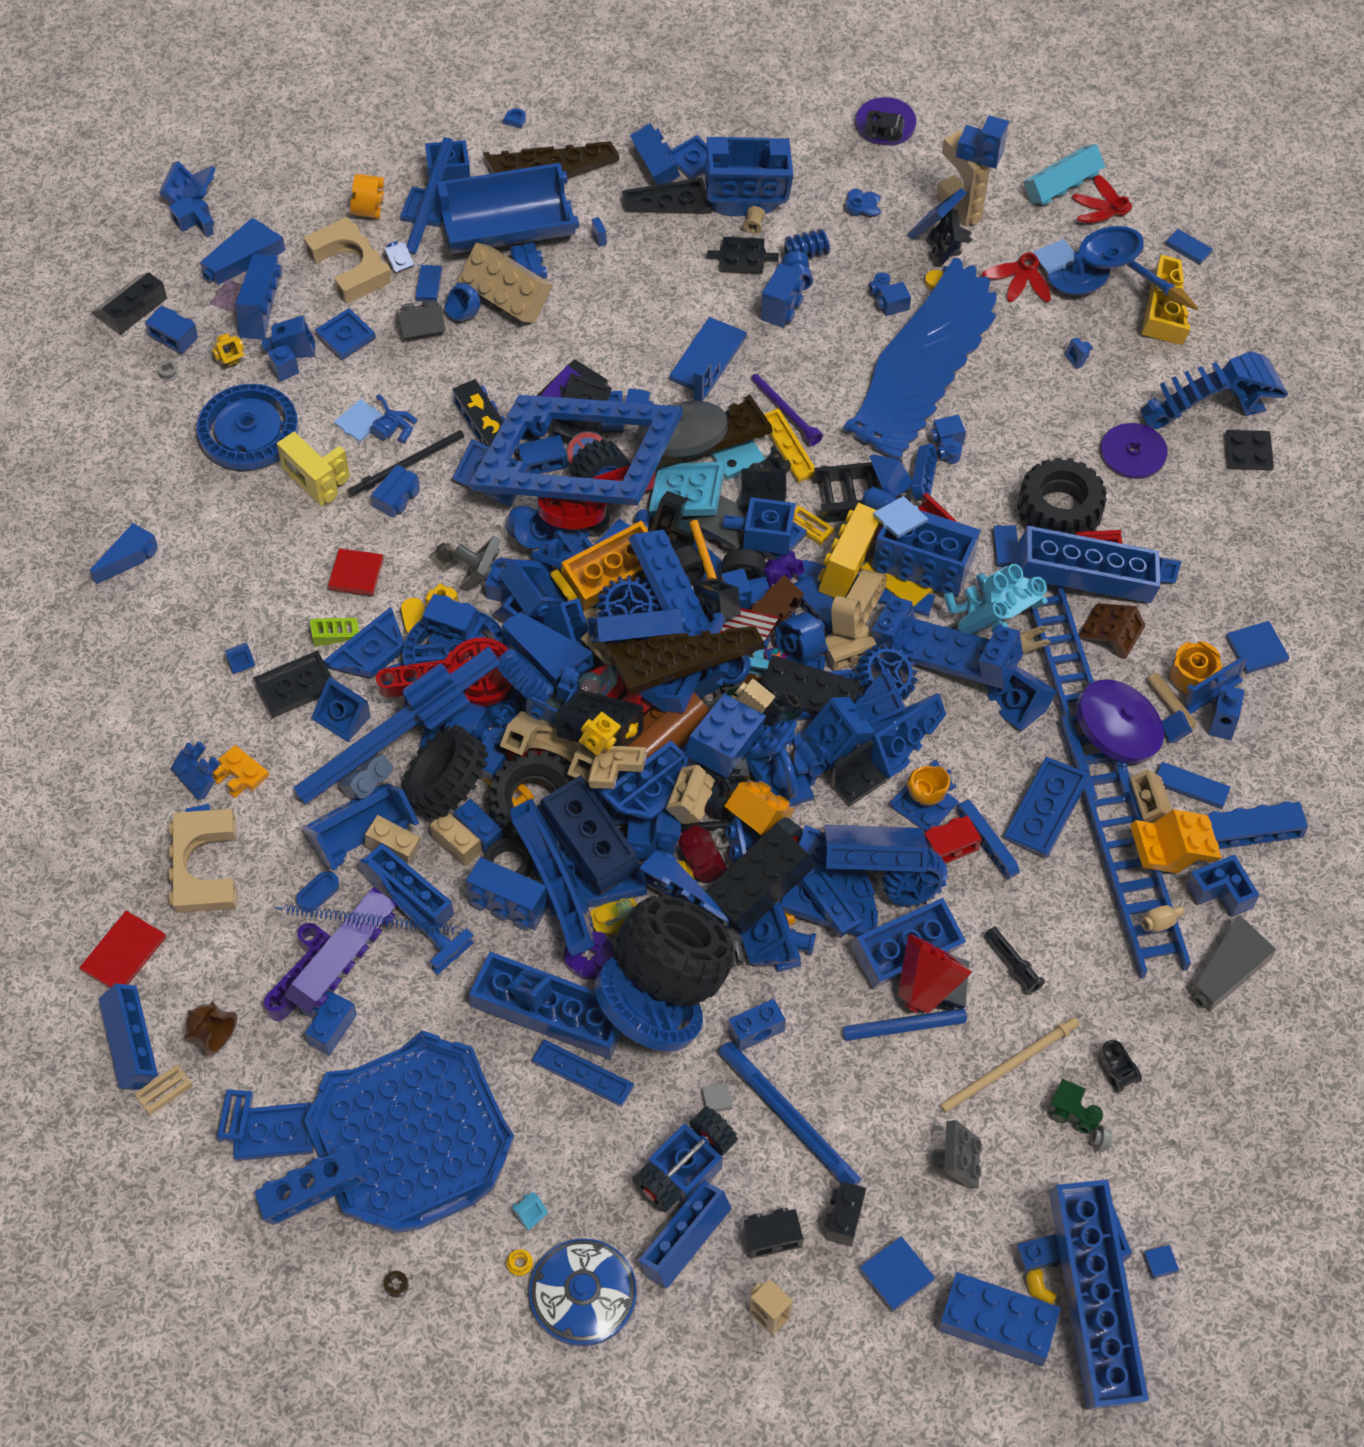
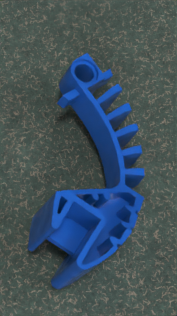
M1250 351L1230 359L1223 369H1220L1217 362L1212 363L1213 372L1206 374L1203 366L1198 367L1201 377L1193 381L1189 371H1185L1184 374L1189 382L1185 387H1182L1176 376L1172 377L1171 380L1177 390L1174 394L1166 383L1162 382L1160 387L1166 400L1163 402L1153 398L1147 401V404L1140 411L1149 427L1159 429L1165 427L1176 418H1180L1184 411L1190 409L1199 401L1228 388L1231 394L1237 398L1246 416L1267 411L1261 397L1285 398L1288 392L1272 362L1266 356Z

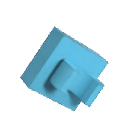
M758 650L754 652V657H750L751 670L749 673L764 676L768 669L769 660L764 659V650Z
M534 1192L529 1195L525 1194L523 1196L524 1200L518 1205L515 1203L512 1205L521 1224L528 1231L548 1214L541 1199Z

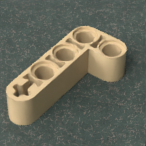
M863 569L847 597H835L831 611L834 634L858 638L884 592L887 581L886 574Z

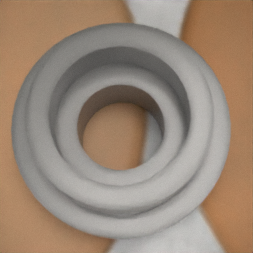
M1102 1125L1097 1130H1093L1091 1144L1094 1145L1095 1151L1109 1150L1113 1139L1112 1131Z

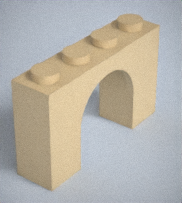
M960 130L944 138L942 154L957 169L963 183L955 175L939 182L936 197L942 202L958 189L963 188L967 194L953 209L958 210L959 221L967 227L971 224L979 223L982 219L990 167L956 157L958 141L962 134Z
M348 217L303 237L305 250L315 263L344 252L353 253L362 258V261L355 268L334 277L336 291L346 304L391 283V269L389 265L382 262L378 251L371 248L368 238L360 234L357 224L352 223Z
M521 711L507 725L500 744L501 747L523 755L530 748H540L557 753L571 762L568 775L575 778L582 775L585 781L589 783L596 754L579 742H571L557 737V725L542 719H534L528 713Z
M221 809L173 813V821L169 822L170 836H173V844L169 845L170 859H173V867L169 868L170 882H173V891H169L170 906H173L177 913L237 909V886L233 878L201 880L189 874L187 869L191 853L201 844L214 841L236 840V816L233 810Z

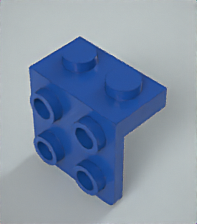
M176 161L172 164L159 193L170 204L185 198L202 199L207 194L206 189L214 179L213 174L216 168L212 165L192 174L179 161Z
M783 720L774 725L763 726L761 735L745 754L748 769L756 780L763 779L772 767L771 755L781 750L797 726L795 720Z

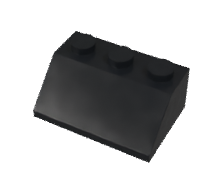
M150 272L138 275L94 309L91 314L116 333L122 335L167 299L164 284Z

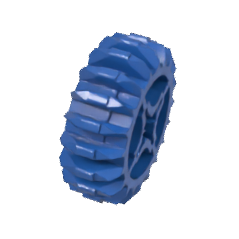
M630 575L627 576L626 581H623L622 577L619 576L617 578L618 584L612 580L609 581V587L604 586L602 588L604 594L598 595L600 602L596 606L597 609L601 610L598 612V617L612 616L611 611L620 615L628 614L625 606L628 598L631 607L629 614L660 610V605L656 604L658 602L656 596H652L654 594L653 589H647L649 583L645 581L642 585L639 584V577L633 582ZM625 592V596L622 599L610 602L616 594ZM633 592L640 595L646 603H643L642 600L635 599L633 596Z
M883 643L879 647L873 645L870 649L865 650L863 656L858 659L859 664L855 667V670L859 672L855 675V679L861 681L859 683L860 688L864 687L865 692L880 673L888 667L892 671V677L902 699L906 700L910 693L915 690L914 685L918 679L914 676L918 670L912 669L915 661H908L910 654L904 656L902 648L895 650L894 644L887 648L886 644Z
M508 649L499 657L498 671L526 698L534 697L546 702L551 697V694L554 692L552 684L516 650Z
M928 849L927 872L884 871L885 876L882 878L884 891L893 904H898L899 907L904 905L907 908H910L912 905L918 907L922 902L927 904V900L930 898L935 899V894L941 893V887L947 885L946 880L949 878L947 865L937 852Z

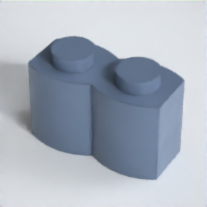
M376 754L342 778L338 786L348 799L365 798L373 792L377 783L389 777L394 767L384 754Z

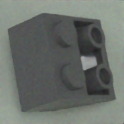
M434 299L422 301L420 306H415L414 303L402 304L401 309H397L403 338L446 331L442 306L439 302L436 303Z

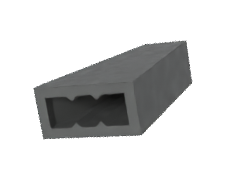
M1241 915L1236 917L1191 994L1195 1003L1201 1008H1206L1209 1012L1266 965L1276 952V948Z

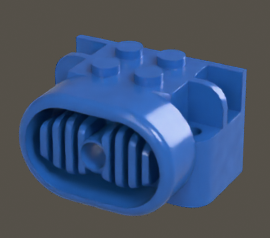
M706 138L707 199L716 212L726 216H747L748 208L756 206L761 207L765 214H768L778 204L788 201L794 176L789 138Z

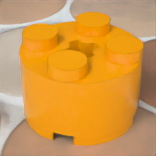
M357 173L354 175L350 214L380 219V205L384 200L385 177Z
M1203 641L1198 643L1186 642L1181 645L1176 652L1170 670V679L1173 684L1182 692L1189 694L1187 686L1190 684L1196 686L1221 670L1222 663L1219 651L1211 644Z

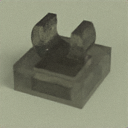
M441 543L434 552L429 554L430 560L443 573L461 562L460 559L453 556L455 550L448 543Z

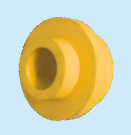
M514 1250L507 1257V1268L515 1276H525L533 1268V1258L526 1250ZM522 1259L525 1261L523 1267H517L515 1262Z

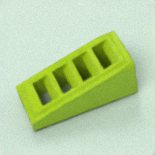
M357 618L310 619L314 647L346 642L359 632ZM348 625H351L352 633L347 632ZM337 627H342L343 633H338ZM333 628V633H329L328 629Z

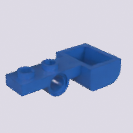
M1114 1208L1123 1261H1126L1131 1257L1132 1251ZM1056 1234L1017 1244L1016 1249L1025 1273L1047 1266L1058 1267V1264L1061 1263Z

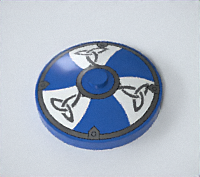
M587 1238L569 1240L552 1248L538 1262L530 1280V1305L538 1324L554 1339L573 1346L596 1345L614 1337L625 1327L631 1318L637 1298L635 1275L627 1259L611 1245Z

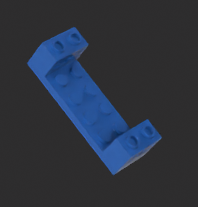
M894 596L889 598L872 628V635L878 647L883 643L886 644L887 648L894 644L895 650L902 648L904 656L910 654L909 662L915 661V664L1001 689L1006 688L1023 655L1019 630L997 625L990 639L966 634L955 629L916 619L912 601Z

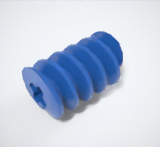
M821 228L816 232L811 230L808 234L803 232L801 235L787 236L784 240L785 255L799 251L806 255L809 253L811 258H814L815 251H817L819 256H822L823 249H825L827 254L830 253L828 237Z

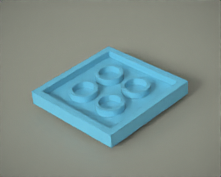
M724 462L679 463L657 470L649 507L650 516L655 517L660 500L666 491L688 498L683 516L717 515L725 472Z

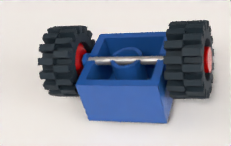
M704 1107L689 1122L690 1127L684 1123L648 1158V1163L632 1178L636 1188L659 1211L666 1213L679 1199L686 1203L704 1180L709 1183L722 1170V1156L737 1142L738 1137H736V1132L732 1131V1126L728 1125L727 1121L723 1120L719 1113L716 1114L712 1108Z

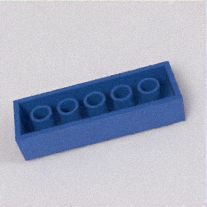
M1032 526L1026 527L1019 541V566L1023 571V577L1028 579L1041 577L1047 584L1147 603L1152 602L1161 587L1159 551Z
M491 951L469 993L471 1007L610 1060L622 1035V1032L612 1024L602 1011L594 990ZM522 970L547 975L551 979L552 995L536 1012L506 988Z

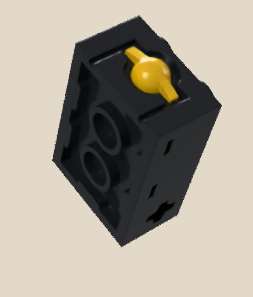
M579 689L556 712L557 737L571 742H578L583 735V732L580 730L588 719L593 721L603 712L621 725L614 737L617 741L613 746L628 747L644 730L643 705Z

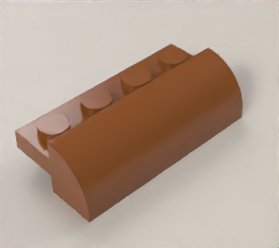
M694 692L684 713L663 712L655 706L643 717L644 730L628 747H646V759L670 740L681 749L688 743L690 735L710 710Z

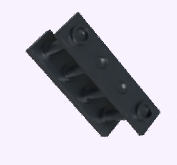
M872 462L814 468L813 483H822L826 502L821 504V520L826 523L845 521L850 509L854 511L858 503L864 505L862 500L856 499L853 480L866 478L869 490L872 487H876L875 477H877ZM844 481L848 501L834 502L831 482ZM900 494L897 497H895L899 499L904 496L909 502H911L910 495Z

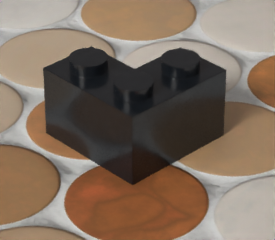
M666 491L660 500L650 532L664 530L674 550L684 546L696 547L689 522L682 519L688 498Z

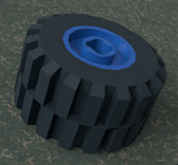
M596 439L591 444L589 442L586 443L583 449L580 448L577 451L578 454L573 456L572 460L574 462L570 463L571 477L593 479V477L628 466L631 463L612 441L601 439L599 442Z

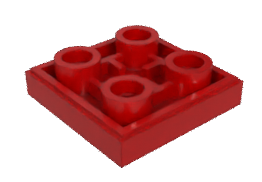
M339 548L328 584L329 590L374 596L384 561L383 554Z

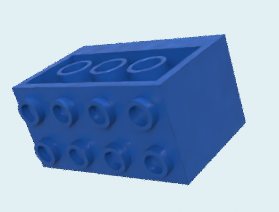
M924 511L921 512L928 518V522L899 538L888 529L882 527L876 541L872 569L945 594L952 592L953 596L958 598L974 562L981 532L980 529Z

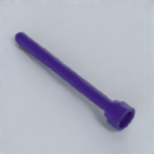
M758 374L751 376V380L803 432L804 440L811 447L821 442L823 433L818 428L809 426Z

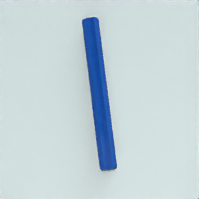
M954 1009L847 1025L843 1027L842 1032L844 1040L850 1041L963 1024L967 1021V1014L965 1009Z

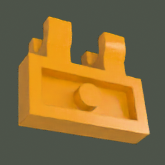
M236 745L218 759L220 765L212 774L214 775L212 778L218 785L230 774L235 777L227 783V787L230 788L228 793L234 798L240 795L246 788L253 791L269 777V771Z

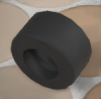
M684 546L674 552L678 556L680 564L692 586L693 583L698 582L705 574L703 559L695 547Z

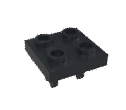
M952 208L930 232L931 256L933 258V266L942 267L951 255L960 256L962 252L957 249H960L961 242L970 243L972 241V238L969 237L972 232L960 227L959 213L956 209Z

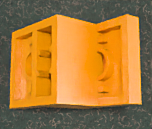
M1173 809L1154 823L1135 820L1130 824L1143 868L1179 873L1197 860L1217 862L1222 858L1208 815Z

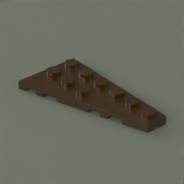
M611 141L586 143L583 147H573L572 144L565 145V148L554 149V146L527 148L515 153H509V150L501 151V154L490 155V152H483V159L491 173L560 163L561 169L566 171L568 179L619 161V153Z
M755 626L726 629L724 633L711 634L710 631H701V635L689 636L688 633L651 636L648 640L635 641V638L626 639V642L623 643L604 641L606 650L629 695L765 648L764 640Z

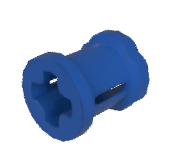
M791 929L797 949L812 955L816 933L809 935Z

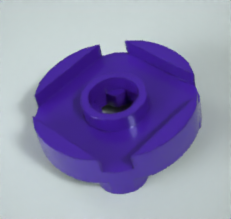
M592 931L595 946L589 950L596 953V955L592 956V960H587L585 956L582 957V954L586 952L571 956L566 945L564 949L566 967L570 972L572 971L575 975H578L579 978L587 980L596 979L606 962L614 957L613 946L603 932Z

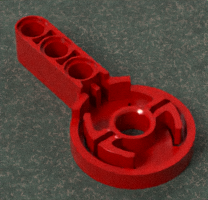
M630 465L593 477V479L623 481ZM656 470L645 491L654 488ZM538 497V513L550 525L564 529H583L600 523L606 515V506L611 503Z
M490 638L469 639L459 644L452 652L450 651L445 660L381 669L376 674L377 691L385 698L404 696L403 689L413 683L406 681L409 677L416 678L417 680L438 664H443L449 673H452L488 646L496 656H501L508 648L501 642ZM496 667L464 690L470 703L490 706L505 699L511 693L514 686L507 681ZM384 681H391V682H393V683L390 684V685H383V684H382Z

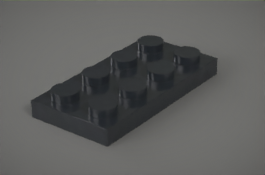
M772 655L768 669L760 684L774 696L782 697L786 692L793 694L802 705L803 712L816 716L831 698L850 697L855 704L861 689L859 681Z

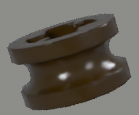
M392 1271L386 1275L384 1288L388 1295L397 1298L403 1296L408 1291V1279L403 1272ZM394 1278H397L399 1282L404 1281L403 1284H400L401 1288L395 1290L393 1286L389 1287V1284H393L392 1280Z

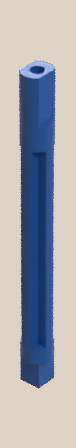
M732 1041L720 1048L718 1053L840 1182L843 1181L858 1185L861 1182L862 1178Z

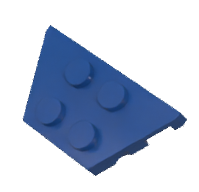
M389 607L323 660L326 667L372 678L403 653L404 640L393 609Z
M780 901L775 903L746 933L737 926L750 964L763 966L799 962L801 960Z

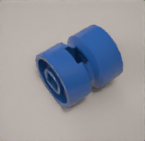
M799 251L785 255L781 260V264L803 271V281H805L803 290H807L813 284L807 255Z

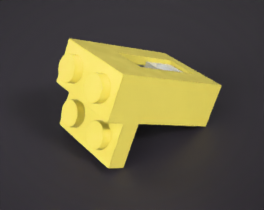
M295 431L277 443L282 469L320 506L326 502H332L338 495L337 486L346 483L350 477L345 450L338 446L324 457H321Z

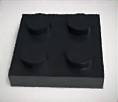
M1226 430L1225 441L1228 469L1273 471L1274 461L1270 431Z

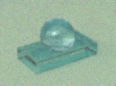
M609 664L600 676L593 672L585 673L579 681L580 689L606 696L617 683L616 667Z

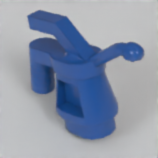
M377 394L376 398L382 401L386 412L373 421L370 431L377 438L384 441L387 438H391L399 427L402 429V432L397 440L405 444L413 431V427L402 418H405L412 424H415L418 419L407 411H393L389 409L383 396Z

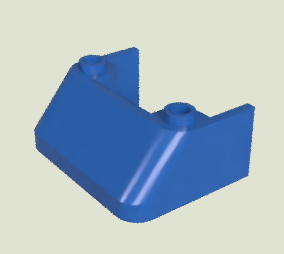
M385 783L375 787L373 792L367 797L353 799L303 827V831L324 865L334 871L345 862L344 858L347 856V852L365 843V834L377 815L404 829L409 827L408 823L416 826L419 824V821L403 789Z

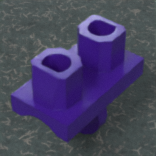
M789 550L788 555L784 554L777 560H768L764 573L768 578L770 588L783 575L791 581L793 575L800 576L805 569L803 561L796 559L795 552Z

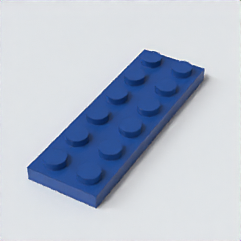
M664 530L633 534L628 539L662 610L681 609V613L684 614L686 621L683 633H688L689 636L697 635L698 629L702 625L706 627L709 624V620L705 616L699 599L695 595L690 581L680 564V560L674 552L669 537Z

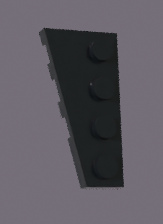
M702 177L622 190L626 211L711 213V205L707 199V192Z

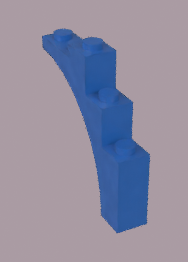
M533 799L527 800L510 809L512 823L525 843L546 885L559 918L568 951L571 956L584 953L595 946L591 926H593L591 912L577 890L575 877L561 855L558 840Z

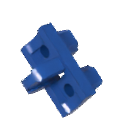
M554 538L549 544L542 543L537 551H532L531 558L541 561L547 571L552 566H555L561 573L562 562L577 554L563 550V540Z

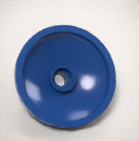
M1110 226L1096 230L1085 237L1080 244L1079 251L1082 255V260L1088 265L1099 269H1114L1134 261L1143 251L1144 241L1142 235L1133 228Z

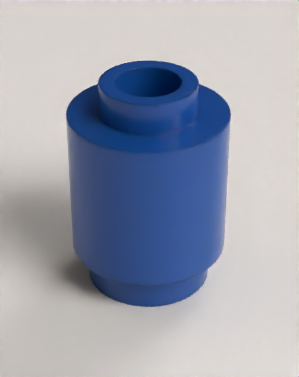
M872 487L870 490L867 489L862 498L865 506L875 510H879L897 500L893 494L876 487Z

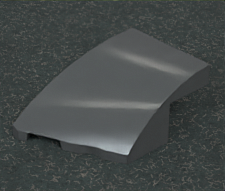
M720 495L717 515L688 516L685 520L688 522L698 520L699 526L702 527L701 532L705 538L718 540L723 547L737 550L740 546L738 540L744 533L740 530L723 529L725 514L745 517L748 512L740 509L739 505Z

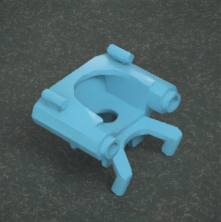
M1017 564L1005 566L987 577L985 573L977 574L978 585L981 594L984 596L981 597L973 585L964 590L968 597L965 604L956 605L952 592L944 594L949 613L954 614L968 610V615L962 617L959 621L958 629L963 633L973 635L992 628L991 631L994 633L997 625L1008 627V624L1004 621L1014 617L1030 606L1036 609L1048 602L1046 597H1042L1047 590L1046 582L1041 577H1033L1031 579L1023 577V571Z

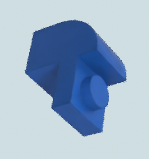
M185 198L169 205L172 220L182 232L197 225L206 237L214 234L212 227L214 226V221L210 215L208 204L205 201Z

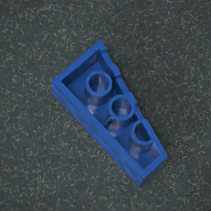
M254 254L252 256L235 304L240 338H266L275 292L278 289V279L282 277L283 271L282 265H279L278 256Z

